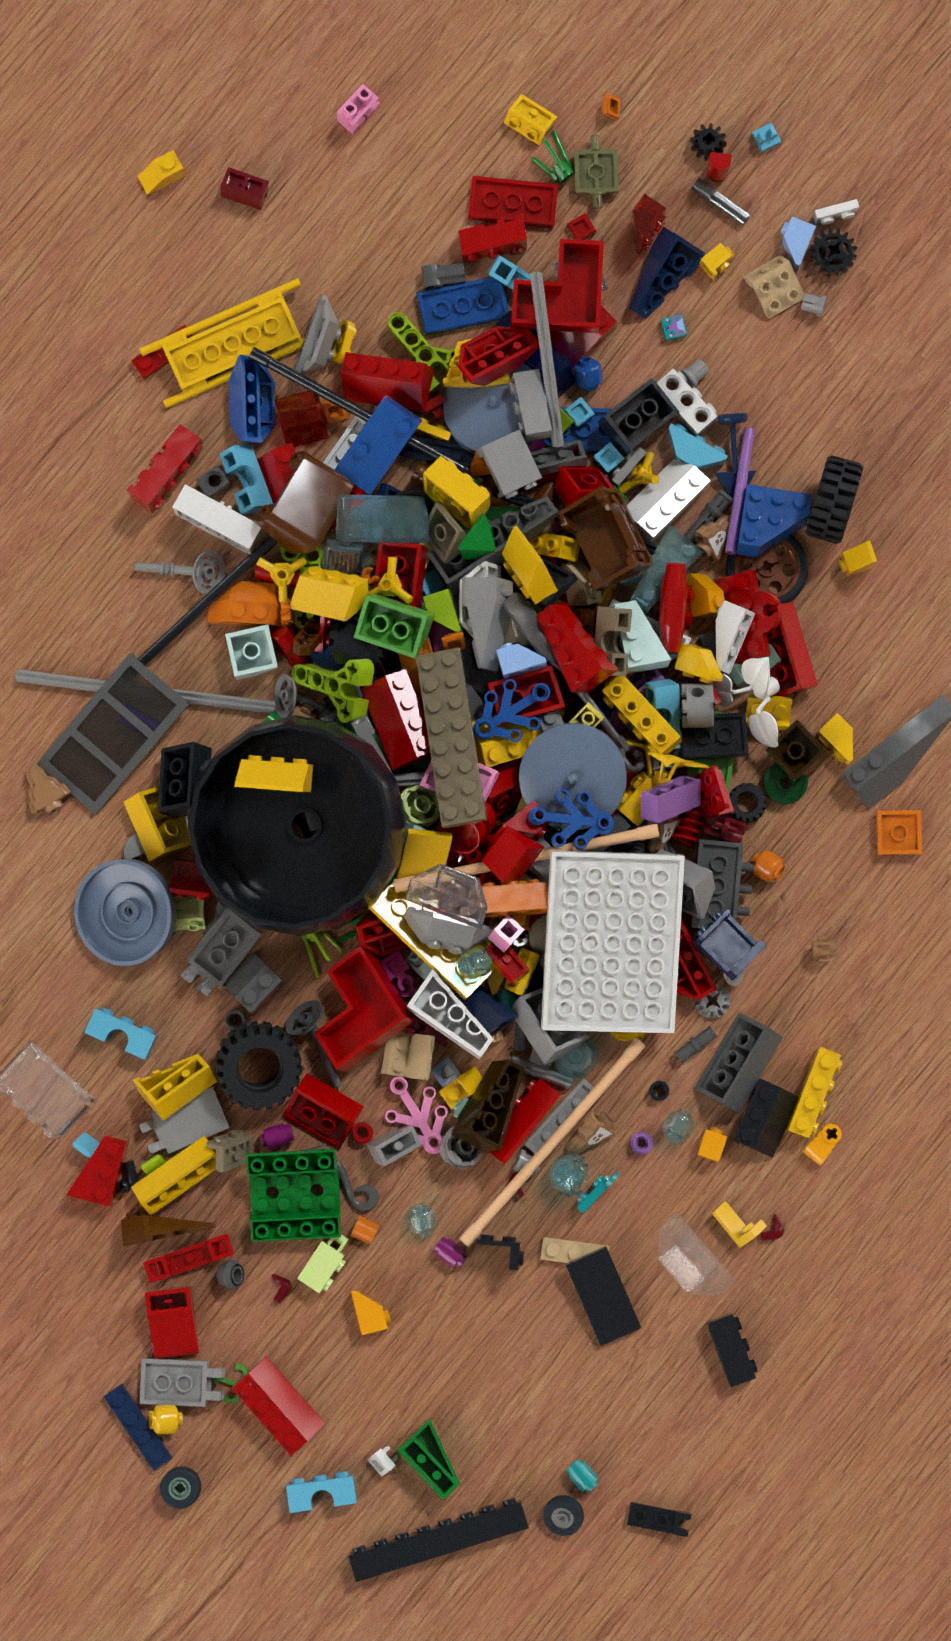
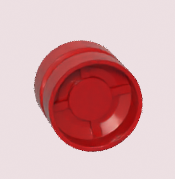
M487 801L485 802L486 821L443 829L441 819L439 820L438 832L452 833L450 850L459 854L472 853L491 833L496 825V815Z

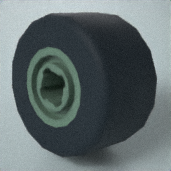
M185 1466L169 1470L162 1478L160 1484V1494L163 1501L176 1509L191 1506L198 1499L201 1492V1480L198 1474Z

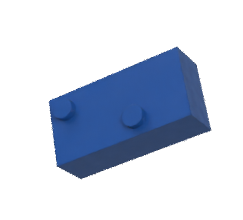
M386 395L334 470L346 476L352 483L371 495L423 420Z

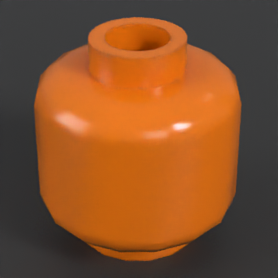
M764 850L760 854L756 853L751 861L754 864L753 874L766 882L779 880L785 870L783 858L769 850Z

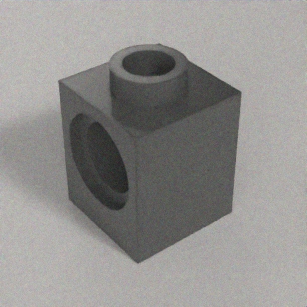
M217 465L196 479L197 485L211 499L216 498L231 487L229 482L231 479L230 475L226 474L224 468L220 470ZM212 478H220L221 483L218 486L212 487L209 485Z

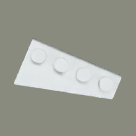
M432 969L408 1003L406 1009L480 1060L492 1043V1036Z

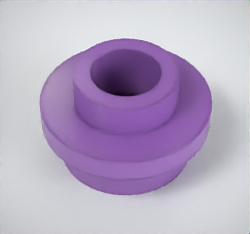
M638 1132L631 1138L630 1144L632 1150L637 1154H646L652 1149L653 1141L649 1134ZM639 1139H644L646 1145L642 1148L637 1145Z

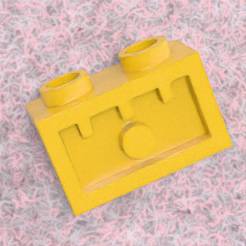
M521 94L509 108L504 123L540 145L542 138H544L545 134L556 122L557 116Z
M748 694L747 727H749V717L756 714V709L763 702V699L757 698L754 694ZM770 696L771 701L765 704L761 712L766 711L770 713L776 720L778 732H782L790 726L792 697Z
M521 948L518 956L530 968V971L513 985L507 980L504 988L524 996L540 955Z

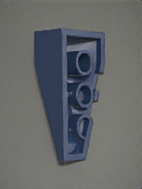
M663 227L651 246L629 309L646 319L664 302V297L671 290L675 291L679 287L678 283L682 279L694 273L701 258L706 253L676 233Z

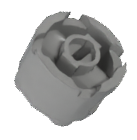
M681 684V697H685V699H681V712L686 713V715H682V728L714 727L713 684Z

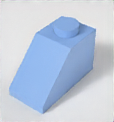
M792 216L789 223L785 221L780 234L784 235L782 243L793 269L798 271L816 226Z
M507 643L496 650L504 679L547 667L545 657L519 644L512 645V643Z

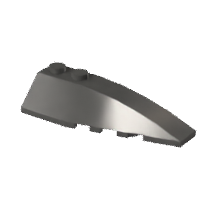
M547 496L522 506L521 510L511 513L509 511L504 513L501 518L490 521L489 519L492 525L496 552L469 560L464 559L460 553L449 563L445 564L434 550L427 555L456 597L460 592V579L485 561L499 566L506 562L502 552L513 527L517 525L530 543L558 515V510ZM464 529V530H463V531L466 533V535H467V533L469 532V530H468V529Z
M942 695L841 775L842 779L867 810L904 782L950 722L951 703Z

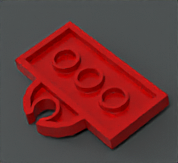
M749 570L714 580V583L724 591L725 601L755 613L735 663L742 664L751 658L770 656L767 634L773 632L779 626L783 612H774L769 616L767 609L771 604L780 605L779 599L770 592L759 591L756 570Z

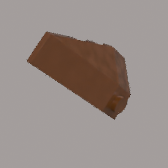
M139 1211L126 1214V1219H121L124 1247L216 1227L215 1223L140 1215Z

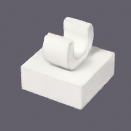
M389 1446L379 1449L367 1459L381 1476H384L395 1467L394 1462L398 1459L397 1455L391 1459L386 1455V1452L390 1449Z

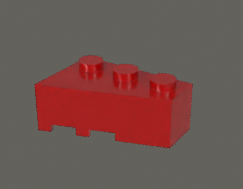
M523 213L516 215V220L505 222L504 219H499L495 225L485 226V224L458 230L463 261L475 263L480 261V258L489 257V259H495L497 255L502 256L503 254L510 253V255L514 256L526 251L527 235Z

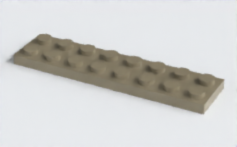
M458 647L418 655L416 661L441 825L444 829L486 821V808L461 649Z

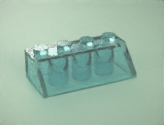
M338 494L336 539L343 542L428 543L429 518L423 496Z

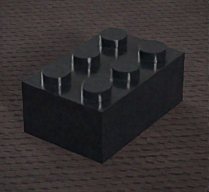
M651 378L606 413L597 423L625 456L680 411L656 381Z
M189 742L161 749L159 813L174 818L190 816L194 787L211 761L212 748L196 742Z

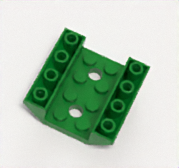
M336 1149L246 1154L252 1212L250 1219L252 1242L341 1237V1200ZM314 1184H319L323 1187L324 1191L320 1195H315L311 1191V1187ZM271 1186L276 1187L279 1190V1195L270 1197L267 1194V1188Z

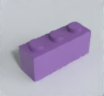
M682 775L642 792L641 818L649 820L652 824H661L669 818H675L679 814L689 812L701 805V780Z

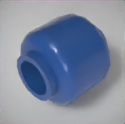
M589 356L582 357L573 366L575 383L583 390H595L603 381L601 364L598 360L592 359Z

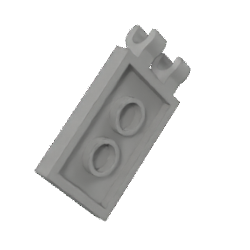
M226 908L188 956L186 961L190 965L181 972L180 976L191 983L197 974L200 975L204 980L198 984L196 989L207 996L215 984L219 987L223 986L260 938L261 934Z
M214 1087L202 1092L164 1121L154 1111L151 1113L153 1120L139 1125L142 1133L154 1129L159 1141L148 1145L151 1154L165 1148L168 1154L193 1144L203 1136L208 1138L230 1128Z
M142 1358L140 1404L206 1407L208 1400H224V1391L211 1390L212 1378L225 1377V1368H209V1361Z

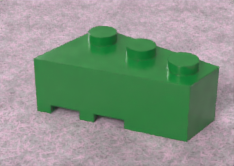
M427 1419L395 1450L441 1500H445L460 1485L431 1419Z

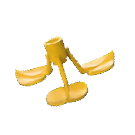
M624 738L629 745L638 746L645 751L648 777L652 779V788L671 781L678 767H699L704 771L709 768L705 764L684 760L674 755L650 752L647 749L648 743ZM650 755L661 761L660 770L654 771V774H652ZM674 763L670 773L667 776V773L664 772L665 765L666 767H668L669 765Z

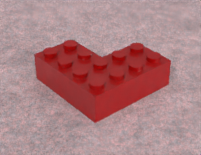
M560 239L557 282L543 281L549 331L599 333L604 241ZM514 279L511 327L537 330L531 280Z
M361 946L357 947L326 971L348 1008L314 1033L335 1069L345 1072L349 1071L415 1021L411 1012L406 1009V1004L375 954Z

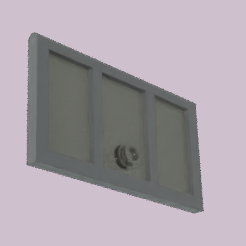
M129 653L37 764L50 776L55 777L60 784L65 783L71 794L97 815L190 704L139 661L134 654Z

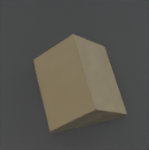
M437 501L424 525L421 535L445 564L460 554L458 546L465 538L466 533L440 501Z

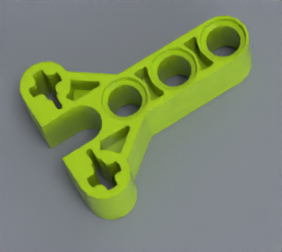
M393 313L388 319L389 331L415 362L426 363L431 368L441 367L448 373L449 363L455 354V348L446 350L430 346L403 313ZM396 320L404 323L403 327L399 329L394 328L392 324ZM409 337H415L418 342L414 345H409L406 343V340ZM424 353L431 355V359L427 362L420 359V356ZM434 376L429 397L440 389V383Z
M349 660L345 667L339 671L314 663L298 664L293 668L292 677L297 684L328 694L337 709V715L341 722H354L367 715L369 700L358 697L355 693V686L372 685L374 665L371 660Z

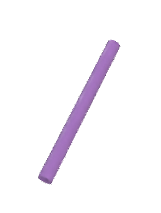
M744 428L725 553L735 555L755 434V429Z

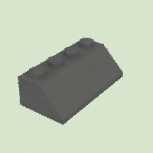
M738 1013L694 1089L739 1114L783 1037L769 1027Z

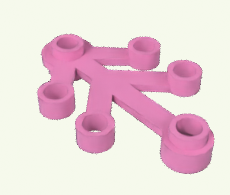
M395 1077L390 1083L391 1091L400 1095L413 1117L399 1114L395 1110H388L385 1114L386 1121L419 1127L424 1136L418 1135L424 1149L431 1154L439 1153V1144L443 1138L441 1129L444 1118L448 1114L447 1108L442 1105L435 1108L436 1119L431 1130L427 1121L432 1100L436 1096V1090L431 1086L423 1090L424 1099L420 1112L407 1091V1081L403 1077ZM398 1081L403 1083L401 1090L395 1088V1084ZM427 1089H432L434 1091V1095L432 1097H427L425 1095ZM439 1108L445 1109L444 1116L437 1115ZM390 1112L396 1114V1118L393 1121H390L387 1117ZM432 1138L438 1140L436 1147H432L429 1144Z

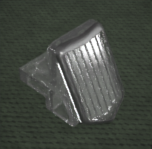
M327 534L321 569L337 570L348 575L355 574L356 569L363 571L367 567L370 542Z

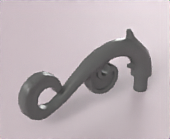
M322 1144L317 1147L307 1148L303 1150H322L327 1145ZM337 1158L339 1179L351 1204L360 1211L373 1209L378 1203L379 1198L375 1187L371 1185L357 1187V1193L363 1191L369 1196L366 1203H359L353 1194L346 1169Z

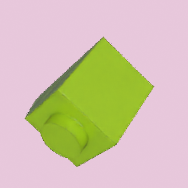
M449 589L423 597L425 603L421 604L422 609L435 614L433 621L454 632H463L452 592Z

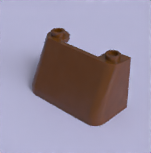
M298 451L290 458L289 467L294 472L276 503L261 507L255 520L259 527L290 554L310 553L319 547L354 485L346 476L305 451Z
M599 487L558 512L561 527L565 531L568 530L571 533H575L591 567V571L588 572L587 582L594 591L605 589L653 566L652 558L622 495L616 489Z

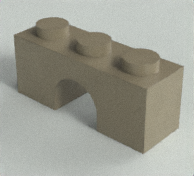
M598 606L594 643L607 654V659L610 663L615 664L619 669L611 676H626L628 654L621 653L618 650L616 641L622 631L630 632L632 609Z

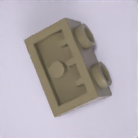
M232 1130L230 1134L216 1136L214 1140L207 1142L208 1148L216 1149L217 1171L226 1172L246 1164V1154L253 1153L252 1135L245 1134L242 1130Z

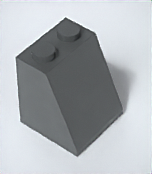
M252 953L226 980L223 986L249 1012L255 1015L285 982L259 957Z

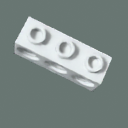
M673 368L657 384L680 411L676 414L679 420L694 436H700L716 421L717 411L710 403L706 404L701 399L702 395L695 387L691 388L686 383L688 380L682 372H676ZM668 382H675L678 388L676 390H669L666 384ZM685 397L690 398L693 404L684 406L681 403V399ZM702 413L707 417V420L705 422H698L695 416Z

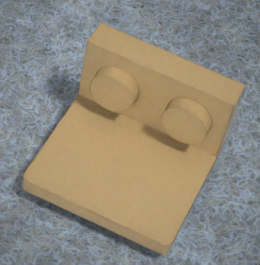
M781 255L743 276L746 284L754 289L768 318H772L804 298V292L789 260Z
M399 1032L386 1042L381 1074L428 1080L431 1072L432 1054L435 1048V1037L421 1034L409 1036L406 1035V1032Z

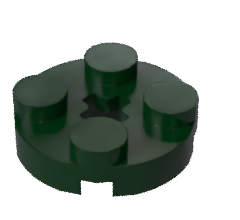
M775 763L766 771L763 785L766 795L772 801L788 805L797 802L803 797L808 787V779L805 775L794 782L779 764ZM785 776L789 777V782L792 785L783 788L782 784L779 783L780 779H784Z

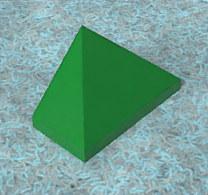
M483 513L458 546L459 552L466 560L496 552L492 525Z

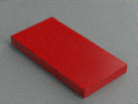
M473 176L468 220L497 223V220L504 219L505 222L516 220V215L523 213L525 226L554 228L559 184Z

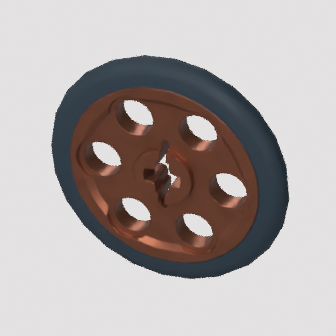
M791 534L776 546L773 545L759 557L728 554L726 559L727 576L749 570L758 571L756 575L760 584L759 591L772 593L769 590L770 583L778 582L781 585L779 593H772L779 599L781 604L792 601L801 592L808 576L807 556L801 544ZM783 545L787 550L786 555L782 557L777 556L774 551L775 547ZM749 559L752 563L751 568L748 570L741 569L739 566L740 560ZM764 562H767L768 565H774L770 569V573H767L766 570H760L764 566ZM791 565L795 569L794 575L791 577L785 576L782 571L783 567Z

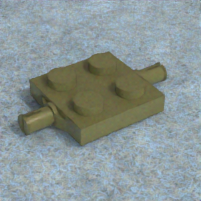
M591 135V148L574 150L575 195L593 196V208L597 209L598 200V209H601L603 195L619 194L617 149L601 148L600 135H596V143L595 135Z

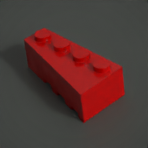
M179 424L163 444L162 449L164 451L156 453L151 459L150 468L140 472L137 477L136 486L131 484L128 487L127 492L131 499L151 513L155 509L159 510L165 502L164 496L167 492L171 493L178 483L176 481L180 474L184 475L189 469L190 460L193 456L197 457L202 451V439Z

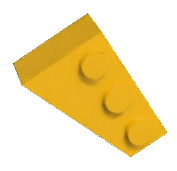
M199 1054L173 1063V1067L166 1070H155L152 1072L153 1075L143 1079L139 1077L133 1079L140 1095L163 1121L217 1082L210 1066Z

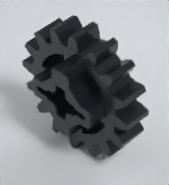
M829 228L827 234L822 231L820 232V238H814L813 242L816 245H811L810 250L813 251L810 254V259H815L813 267L820 266L819 273L826 270L827 276L834 272L837 277L840 270L845 274L847 273V267H853L854 263L851 260H856L857 255L854 254L857 246H851L854 238L848 240V232L841 235L840 229L833 233L832 229ZM844 245L847 248L848 256L846 255L847 253H845L843 250ZM838 247L837 253L829 258L830 251L832 252ZM819 249L821 250L820 252H822L824 255L823 260L820 257Z

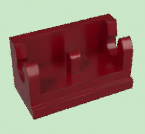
M228 167L221 183V197L262 210L264 197H267L269 181Z

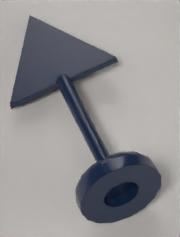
M747 413L717 416L719 424L730 425L733 472H716L714 474L732 499L734 498L738 472L736 424L745 423L748 420ZM749 471L747 484H750L756 471Z

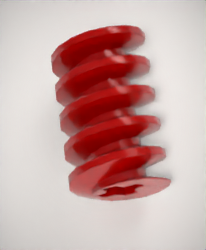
M702 803L689 812L681 813L683 816L680 817L681 826L675 828L678 834H673L672 840L681 845L695 848L691 845V842H698L699 840L694 837V834H701L697 826H704L705 824L700 820V817H707L703 812Z

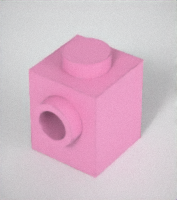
M507 915L487 938L505 952L525 929L516 920Z

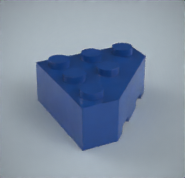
M747 484L736 554L759 557L773 545L776 546L796 530L805 527L810 514L812 495Z

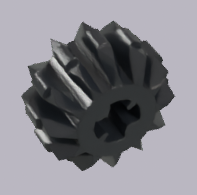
M712 123L709 124L707 129L703 124L700 125V130L695 129L693 131L694 136L690 138V142L693 144L691 151H697V158L704 155V161L708 160L711 152L723 153L724 150L722 148L727 145V142L724 141L726 134L720 133V126L716 127L715 130L712 129ZM706 139L711 140L710 145H706Z

